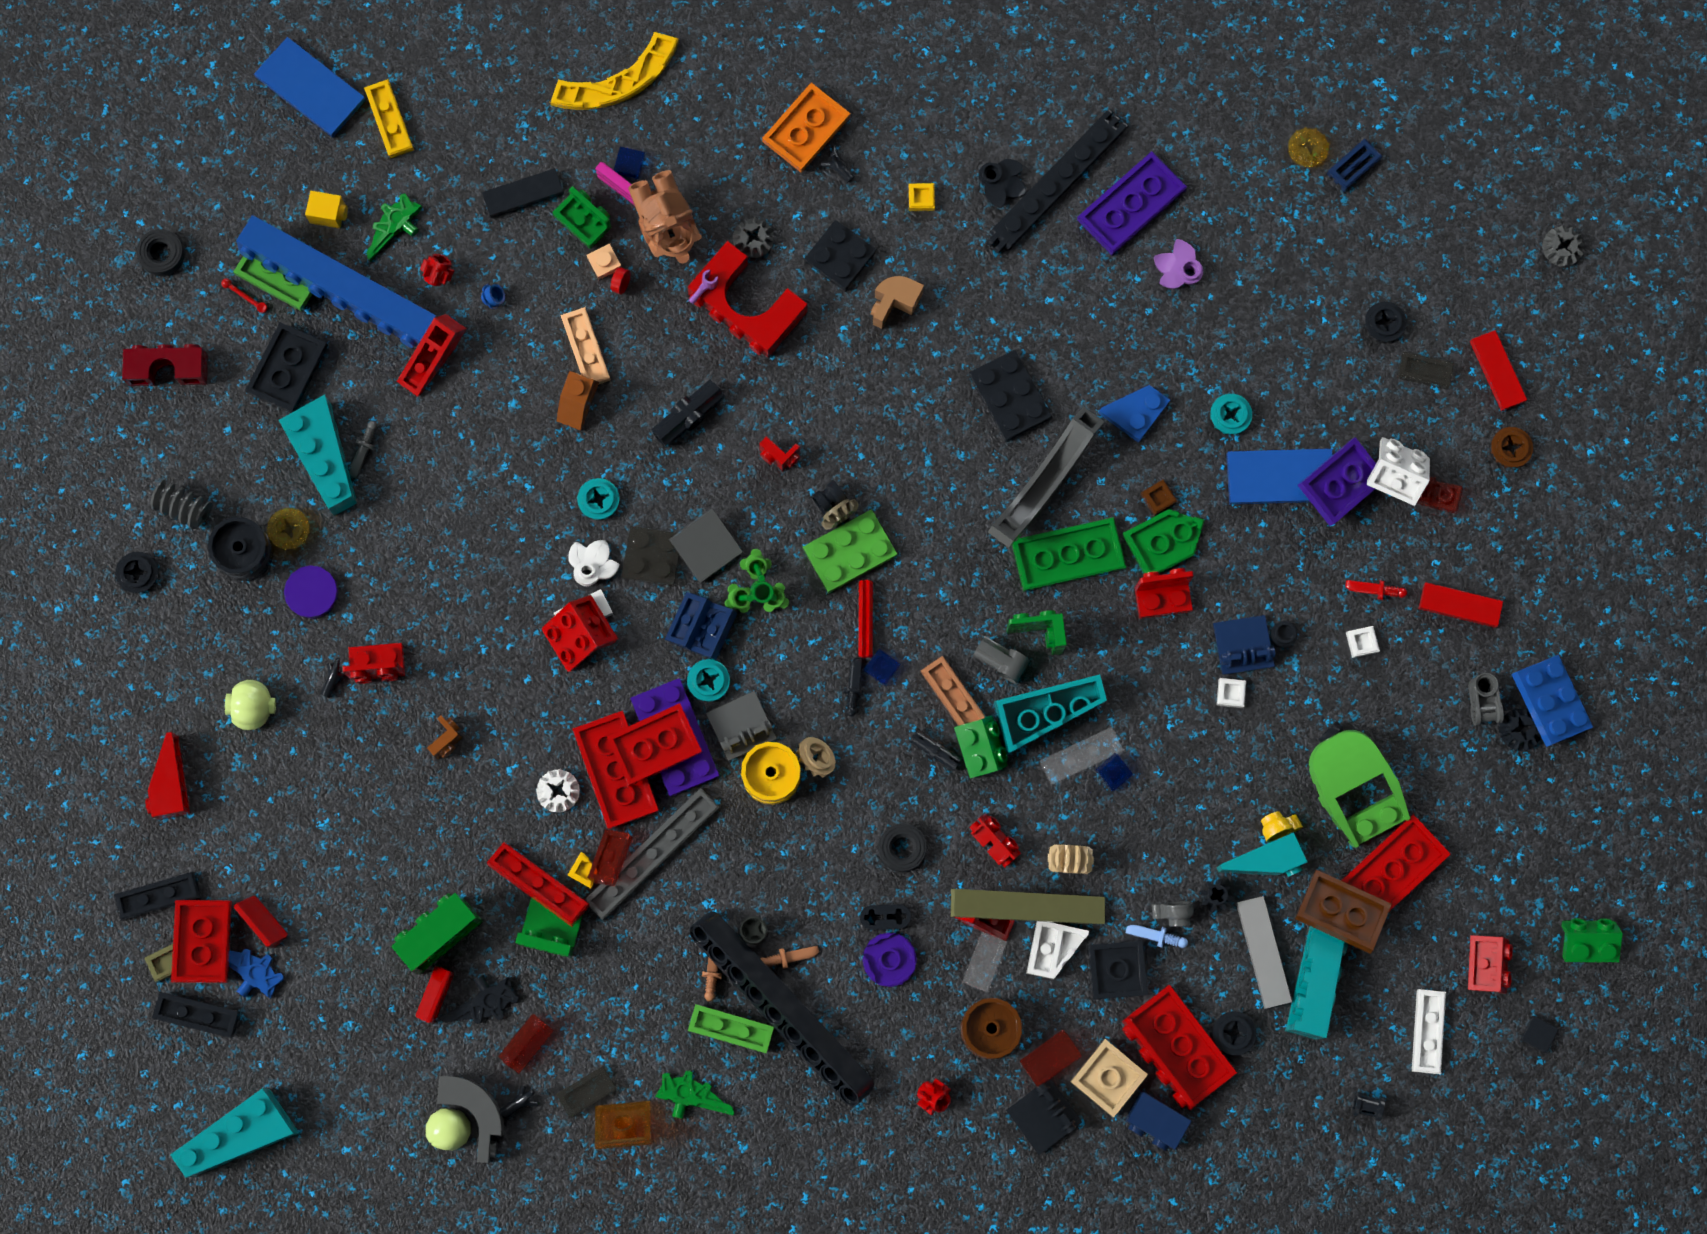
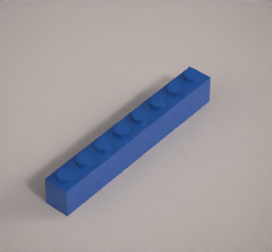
M253 215L236 240L238 250H240L239 253L249 260L255 258L262 262V265L267 270L273 273L278 271L286 275L285 278L289 282L308 287V291L319 298H322V296L328 298L340 310H350L360 321L365 323L370 321L377 325V329L386 335H391L392 333L399 337L404 345L410 348L418 346L431 322L436 317L431 312Z

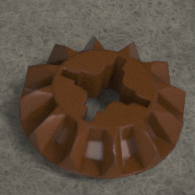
M1506 427L1499 430L1493 437L1491 453L1494 455L1496 462L1501 463L1505 468H1518L1526 464L1531 458L1533 443L1530 436L1522 429ZM1508 441L1511 442L1512 446H1521L1514 451V456L1510 451L1503 450L1508 445Z

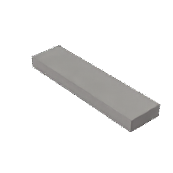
M1264 896L1237 902V909L1264 1009L1292 1002Z

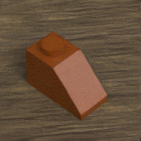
M569 371L560 395L556 421L582 430L599 381Z

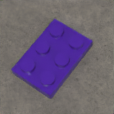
M1354 437L1302 480L1298 487L1328 525L1331 526L1375 489L1367 485V479L1376 463L1356 437Z

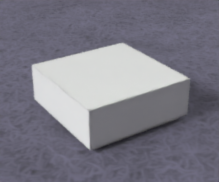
M1373 626L1346 632L1352 658L1375 654L1380 651Z
M1219 678L1216 705L1244 708L1246 681Z

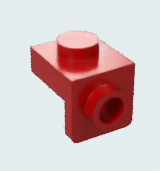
M767 436L759 443L760 456L768 464L774 463L782 471L787 466L789 468L793 467L801 457L799 456L800 446L797 443L786 454Z

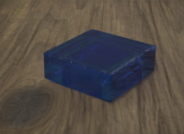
M620 146L614 171L620 175L639 179L645 159V152Z
M879 648L863 671L885 687L901 664Z
M1116 753L1095 769L1111 791H1115L1133 775L1121 757Z

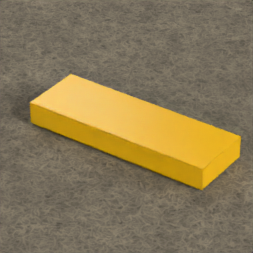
M387 79L364 87L389 158L391 159L414 151L389 80Z

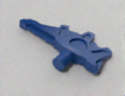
M244 949L242 953L229 951V967L239 973L242 979L245 980L236 991L244 998L254 987L260 989L263 994L271 999L275 987L284 980V976L281 973H274L270 966L273 959L269 955H265L260 959L252 956L249 949Z

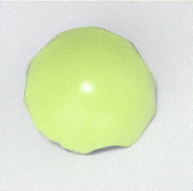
M451 1108L439 1109L430 1115L426 1123V1138L437 1149L456 1150L467 1142L471 1134L470 1121L465 1114Z

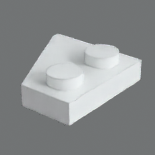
M1037 921L1026 974L1054 979L1082 941L1088 936L1089 931L1051 922Z

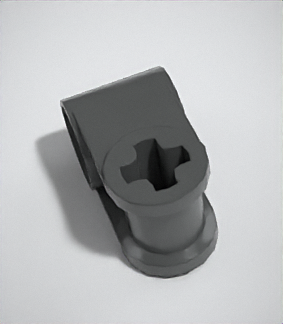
M1490 673L1475 676L1468 685L1473 724L1478 726L1481 722L1490 721L1502 723L1504 714L1497 678ZM1479 680L1487 682L1489 686L1487 693L1479 689Z

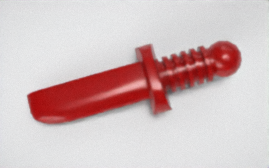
M1346 580V588L1348 590L1376 594L1379 600H1383V595L1399 596L1401 598L1407 595L1405 588L1387 587L1383 580H1380L1379 584Z

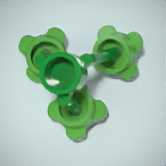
M753 549L751 555L740 561L741 569L747 570L750 577L758 579V581H755L751 588H740L737 584L729 585V595L725 601V607L739 609L741 613H745L750 609L749 605L753 600L765 603L763 607L767 612H772L775 608L779 607L786 608L789 605V600L785 597L784 593L785 586L782 583H776L772 587L765 581L764 574L767 569L771 568L772 563L770 559L761 555L762 553L759 549Z

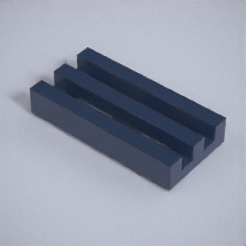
M1363 139L1329 169L1327 175L1329 177L1332 176L1336 184L1339 183L1341 189L1345 192L1379 162L1382 155L1366 139ZM1365 147L1367 151L1339 175L1337 171ZM1371 154L1374 156L1367 164H1365V165H1364L1358 172H1356L1349 180H1347V181L1344 180V178H1345L1347 175H1349L1356 167H1358V166H1359L1364 160H1366Z

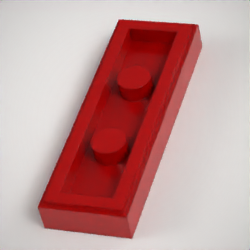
M1496 330L1471 339L1470 344L1501 412L1525 403L1527 398Z
M1425 582L1418 609L1496 628L1499 624L1503 601Z

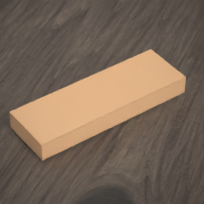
M584 307L561 315L581 375L599 381V384L610 381L611 379L586 308Z

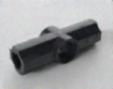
M708 380L690 397L685 396L679 400L671 409V413L654 426L651 432L667 448L685 431H691L697 427L705 418V414L721 402L725 395L713 381Z

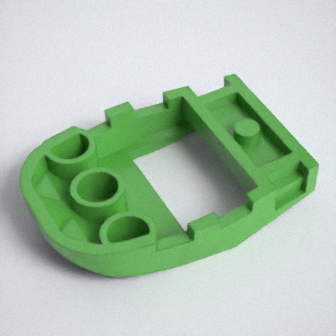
M1357 730L1342 731L1315 747L1309 759V772L1313 783L1316 785L1319 794L1318 799L1331 816L1337 828L1342 830L1349 839L1348 843L1350 846L1357 848L1359 844L1404 820L1410 819L1398 779L1388 761L1372 739L1365 733ZM1383 773L1393 794L1345 818L1335 798Z

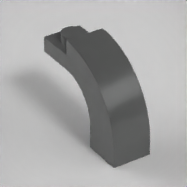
M439 1076L437 1104L459 1105L468 1109L474 1115L479 1126L477 1162L491 1163L492 1157L497 1155V1140H493V1136L505 1135L503 1116L500 1113L496 1100L485 1088L471 1080L460 1077Z

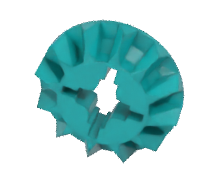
M1225 394L1217 398L1213 403L1210 419L1214 424V428L1219 429L1223 434L1236 435L1249 426L1252 420V409L1248 401L1242 396ZM1225 409H1228L1230 412L1239 409L1235 415V421L1232 418L1224 421L1227 414Z
M591 479L584 483L578 492V506L582 513L594 520L607 519L615 513L618 507V490L614 484L606 479ZM594 490H596L601 497H606V499L602 500V509L600 508V506H598L597 503H591V501L595 499Z
M712 659L697 662L690 669L687 677L690 692L697 699L706 702L719 700L727 692L730 683L729 673L725 666ZM703 671L709 677H716L713 681L715 690H712L708 685L698 687L704 681Z

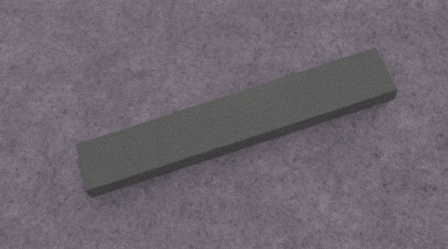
M700 788L585 899L589 903V907L602 920L608 917L719 809V806Z

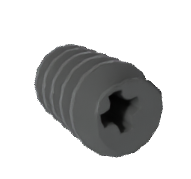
M166 479L159 482L152 493L151 509L154 511L160 510L162 515H169L172 520H179V523L182 525L188 524V527L192 530L197 529L206 521L212 509L213 503L211 501L202 506L203 497L199 496L193 501V492H189L184 497L185 489L183 487L174 492L176 488L175 483H170L166 488Z

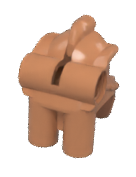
M662 171L652 177L656 187L653 191H651L647 180L638 181L630 185L628 190L640 217L638 221L652 254L655 257L662 255L676 257L679 263H686L689 260L688 251L695 241L701 239V234L695 225L692 209H690L688 203L679 192L672 171ZM669 229H671L675 235L672 238H670L669 233L667 231Z

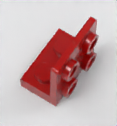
M1185 568L1170 570V574L1159 575V572L1143 574V578L1139 579L1134 588L1139 619L1192 612L1189 583L1194 577L1193 571L1186 572Z
M592 595L569 602L542 627L543 633L567 672L573 671L595 650L612 645L618 640Z
M402 643L348 647L349 666H343V673L351 680H355L356 684L371 683V679L382 678V681H396L398 676H405Z

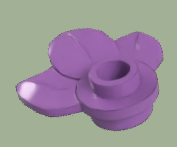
M1176 239L1173 253H1162L1154 256L1157 269L1164 274L1159 283L1166 288H1179L1184 283L1195 284L1202 278L1203 267L1196 260L1195 250L1183 240ZM1192 269L1194 275H1187L1185 270Z

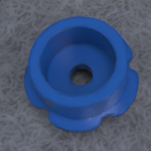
M487 284L482 288L481 299L489 308L496 309L505 301L504 290L498 284Z

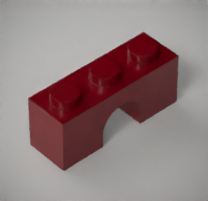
M166 344L158 345V348L133 345L131 349H123L122 380L128 386H155L157 371L163 366L171 365L175 367V379L180 385H207L208 354L202 347L196 344H185L184 348H174L172 345Z

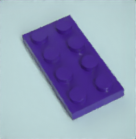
M680 678L630 698L639 721L680 703L703 752L660 772L670 797L720 777Z

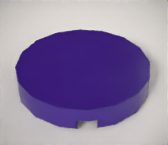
M311 565L301 567L293 572L286 581L284 589L285 601L290 609L301 617L309 619L322 617L334 607L338 597L337 582L328 571L321 567Z
M888 932L879 934L869 941L864 950L862 961L866 974L873 982L880 986L894 987L903 984L911 977L915 970L917 958L915 949L908 939L899 934Z

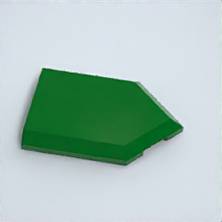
M1168 509L1124 532L1123 537L1144 574L1149 572L1161 573L1195 555L1204 519L1193 518Z

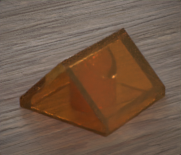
M650 1101L595 1106V1149L653 1144Z

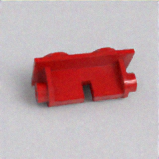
M984 814L969 827L972 830L971 834L982 847H985L990 841L993 843V846L987 852L999 866L1002 864L1006 868L1012 862V859L1014 860L1021 854L1016 841L1010 836L1006 837L1000 830L1001 825L994 817Z

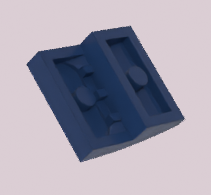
M686 592L665 640L716 661L737 616V612L712 603L707 598Z

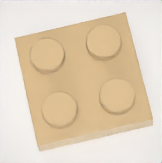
M1104 1039L1070 1082L1109 1115L1115 1117L1148 1074Z

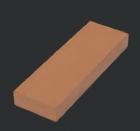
M943 656L921 670L922 675L957 725L985 718L983 712Z

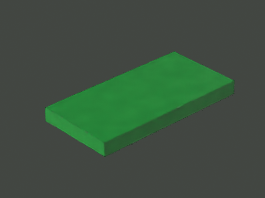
M1114 517L1019 538L1012 544L1023 592L1126 569Z

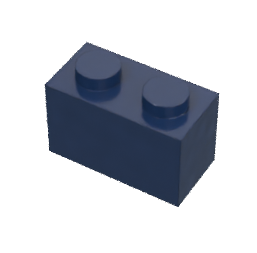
M1140 1092L1125 1122L1130 1124L1128 1127L1130 1131L1140 1137H1143L1144 1133L1154 1139L1152 1144L1167 1151L1168 1148L1176 1149L1191 1120L1148 1094Z

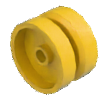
M765 742L756 745L747 753L742 762L741 776L746 791L753 799L763 804L776 805L787 801L795 794L800 784L801 770L797 756L789 747L778 742ZM770 768H774V772H776L773 777L766 775Z

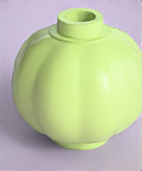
M245 680L236 684L232 689V694H226L225 715H231L232 723L243 730L260 728L266 723L270 714H275L276 698H271L267 687L256 680Z

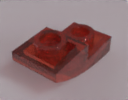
M1430 477L1417 504L1457 514L1463 487L1436 481V478Z

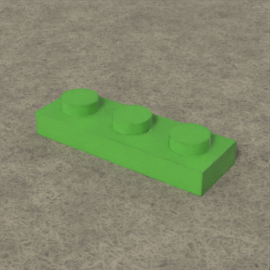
M695 1004L688 1028L690 1032L766 1054L774 1030L773 1026Z

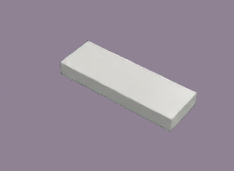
M1417 990L1412 1072L1441 1074L1446 992Z

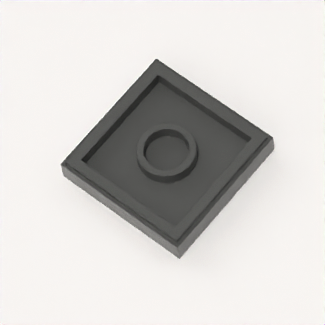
M713 509L708 510L669 539L700 583L743 552Z

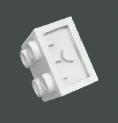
M1382 437L1379 448V460L1367 479V485L1415 506L1430 480V458L1418 449L1411 450L1404 447L1398 440Z

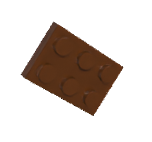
M1315 870L1295 919L1371 954L1388 915L1391 903L1319 870Z

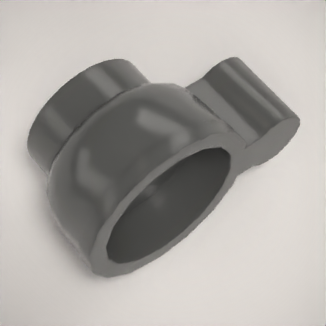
M1191 901L1152 904L1153 919L1167 918L1169 919V926L1191 925L1190 918L1194 913V903Z

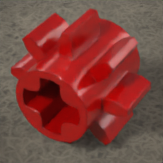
M433 254L428 259H424L420 270L424 272L422 275L424 280L433 286H441L446 284V281H451L455 271L451 269V261L441 254Z
M935 1078L933 1083L930 1081L924 1082L917 1092V1096L920 1099L917 1105L930 1115H933L935 1111L943 1112L950 1104L951 1098L948 1093L951 1089L937 1078Z

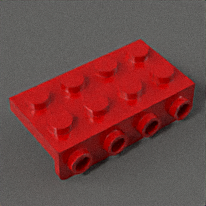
M1170 985L1166 986L1121 1021L1124 1024L1122 1030L1130 1041L1136 1040L1140 1045L1139 1053L1148 1064L1153 1062L1158 1069L1156 1075L1165 1086L1169 1084L1175 1091L1172 1096L1181 1108L1186 1106L1188 1110L1193 1109L1196 1104L1237 1073Z

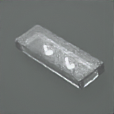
M1110 727L1039 762L1050 785H1053L1123 752V749L1113 728Z

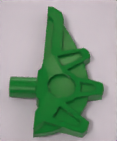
M401 194L399 196L400 202L392 206L386 203L381 206L384 214L380 222H374L373 224L375 234L372 245L367 250V258L370 262L399 232L405 231L411 237L418 233L419 229L411 223V220L422 210V206L410 201L406 194Z
M686 1071L683 1077L671 1079L669 1073L662 1074V1086L655 1098L669 1099L675 1103L672 1117L683 1119L686 1106L701 1107L734 1116L732 1107L722 1102L710 1091L711 1085L706 1082L704 1085H701L692 1080L693 1072Z

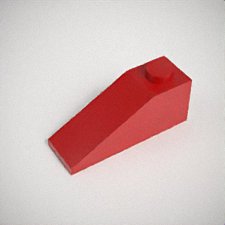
M447 314L435 317L397 382L417 397L420 396L454 351L467 328Z
M168 732L165 735L148 788L149 798L145 800L148 814H151L157 820L190 814L179 737L173 732Z

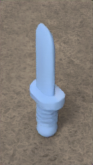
M1129 925L1125 932L1129 935L1158 942V947H1162L1164 942L1165 944H1173V946L1185 948L1188 945L1186 938L1169 935V933L1166 934L1167 928L1165 927L1158 931L1139 925Z

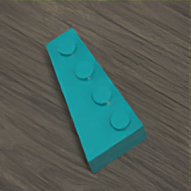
M326 395L279 419L282 428L330 512L335 516L357 504L332 405Z
M1096 675L994 701L1006 752L1010 753L1107 701L1101 676Z
M1311 926L1309 927L1285 1031L1318 1040L1327 1038L1331 1011L1336 999V984L1339 982L1342 973V966H1340L1341 958L1346 954L1348 943Z
M262 1088L170 1156L185 1178L195 1177L300 1133L271 1090Z

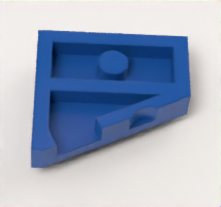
M1148 385L1102 407L1098 414L1139 443L1169 404L1170 399Z

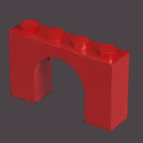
M727 241L689 284V299L702 284L703 273L706 270H711V274L706 280L711 282L718 276L717 286L711 290L707 289L694 304L699 308L704 306L709 310V315L716 322L721 324L723 321L730 327L729 331L736 338L741 339L743 337L750 343L749 347L756 354L761 355L763 353L769 358L808 312V304L787 288L772 307L761 315L749 317L736 313L728 305L726 294L730 285L747 267L748 258Z

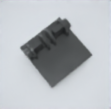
M755 691L706 713L728 761L748 753L756 745L777 739Z

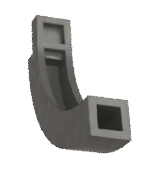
M1082 407L1073 417L1038 470L1008 508L992 524L988 533L1008 548L1017 541L1069 475L1104 424V421L1085 407Z

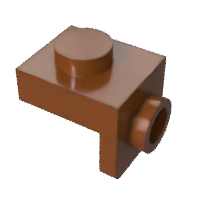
M442 716L437 718L447 731L427 747L436 759H439L441 756L446 758L455 750L454 745L462 739L457 733L460 728L451 717L447 720Z

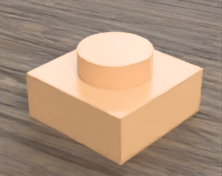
M610 244L587 254V258L599 280L614 273L621 267Z

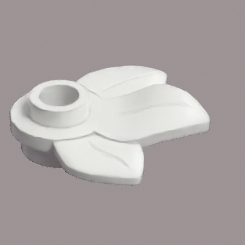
M605 540L594 541L587 548L578 542L571 546L569 563L574 567V578L580 585L592 586L599 579L613 577L618 571L620 564L608 559L609 545ZM590 570L591 573L586 575L583 574L582 571Z

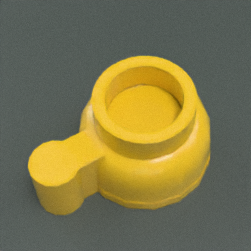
M1280 811L1265 816L1261 820L1263 825L1262 833L1267 843H1271L1303 828L1296 814L1285 818Z

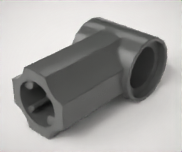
M984 636L973 654V657L997 670V674L1014 684H1017L1030 663V660L1020 652L1013 649L1008 650Z

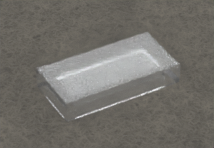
M981 932L962 983L987 993L1007 941Z

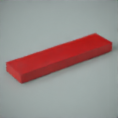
M505 842L487 861V865L571 927L574 926L589 907V903Z

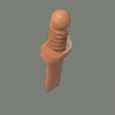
M817 945L790 952H785L784 948L779 949L780 955L777 954V956L772 955V957L767 956V958L763 957L760 959L768 967L781 965L782 963L783 969L788 968L787 963L815 957L819 953V948Z
M708 957L707 972L702 971V977H707L704 997L707 1001H712L715 998L714 992H716L717 978L722 979V973H718L717 965Z

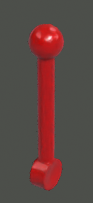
M230 279L222 280L221 285L223 288L231 289L257 307L259 313L264 314L267 312L268 307L265 303H259L234 286Z

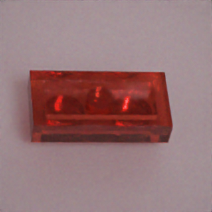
M605 829L587 878L593 883L615 886L633 837L629 833Z

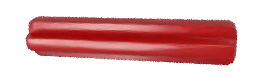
M871 580L859 581L858 655L861 658L873 656V582Z

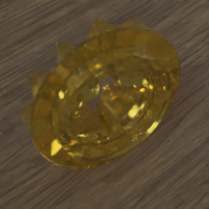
M1305 127L1301 130H1296L1291 136L1288 143V152L1292 160L1298 165L1315 167L1326 159L1330 143L1327 142L1325 134L1319 132L1317 128ZM1307 138L1311 145H1315L1311 156L1307 148L1301 147L1305 145Z
M284 508L275 512L267 525V534L271 542L284 550L297 549L298 546L306 542V538L310 533L308 519L301 511L294 508ZM285 520H287V522L290 523L291 526H297L295 529L292 530L293 538H291L287 533H281L283 530L286 529Z

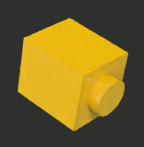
M310 191L305 213L309 223L340 229L342 220H346L348 207L342 197Z

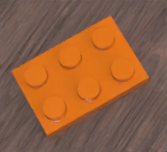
M810 83L762 137V142L802 173L850 118V113L817 86Z

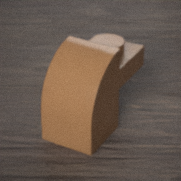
M894 276L882 281L875 289V298L878 300L871 311L873 325L882 329L893 307L912 315L923 295L924 285L903 276Z

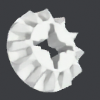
M560 769L548 771L540 778L536 788L538 801L545 809L551 812L569 810L577 802L580 793L576 778L570 772ZM565 781L562 790L567 795V798L557 795L552 799L553 791L548 785L559 786Z

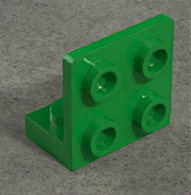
M1049 610L1040 612V616L1029 617L1028 613L1013 615V619L1008 621L1007 634L1047 630V633H1045L1046 648H1051L1052 655L1063 654L1066 647V637L1062 613L1056 614V611Z
M531 898L522 933L517 934L515 943L520 946L572 958L583 915L571 927Z

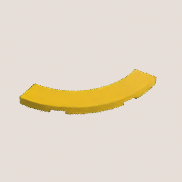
M654 32L647 48L630 68L601 82L578 83L558 79L550 102L551 106L563 109L591 110L615 105L635 96L648 87L667 67L676 51L679 39Z

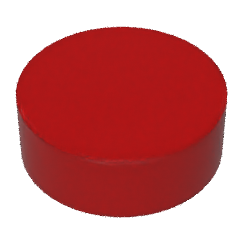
M619 267L615 271L610 285L612 292L620 295L625 292L630 281V270Z

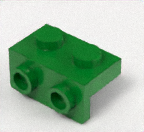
M572 186L569 189L570 195L552 214L582 243L591 249L612 228L609 220L610 215L601 206L596 208L591 203L592 199L582 189L577 191Z
M992 715L954 727L970 778L999 771L1008 766V755L999 738V726L994 721Z
M1580 918L1562 921L1561 927L1565 932L1562 957L1565 962H1619L1623 933L1615 921L1606 918L1599 919L1598 921H1585Z

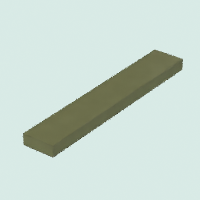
M951 889V917L1102 925L1105 924V897Z

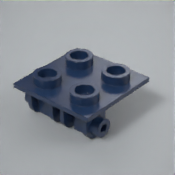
M1265 615L1213 623L1222 675L1275 667L1273 660L1275 649L1270 644Z

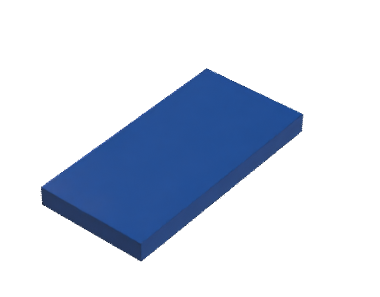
M288 37L254 73L258 80L332 138L366 101L363 95Z
M1332 449L1227 452L1229 505L1310 502L1298 487V484L1332 456Z

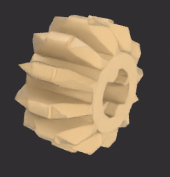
M1053 845L1050 847L1048 854L1049 869L1052 872L1088 874L1092 871L1094 863L1093 849L1086 846Z

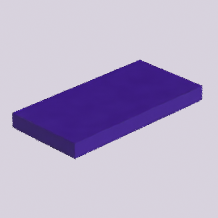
M1151 151L1077 217V221L1112 256L1185 192L1187 186Z

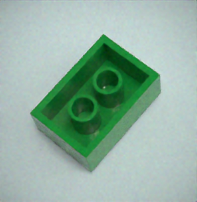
M448 893L437 902L438 907L434 911L423 913L416 919L417 925L410 931L407 929L403 930L394 938L396 943L391 947L411 972L422 974L483 922L467 901L459 894L454 893L451 896Z

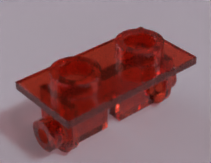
M532 1014L498 1057L519 1074L554 1030L536 1015Z

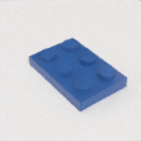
M1559 655L1511 674L1546 747L1593 728Z

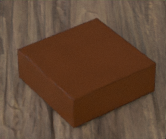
M1164 479L1140 494L1154 516L1177 503L1175 496Z

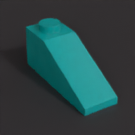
M1293 832L1220 864L1216 868L1221 873L1276 876L1286 873L1290 877L1303 871L1301 866L1307 863V860Z

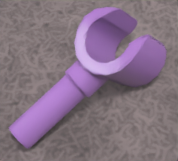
M706 270L703 273L702 284L688 300L690 303L694 304L707 289L711 290L717 286L718 276L711 282L706 280L710 276L711 270Z

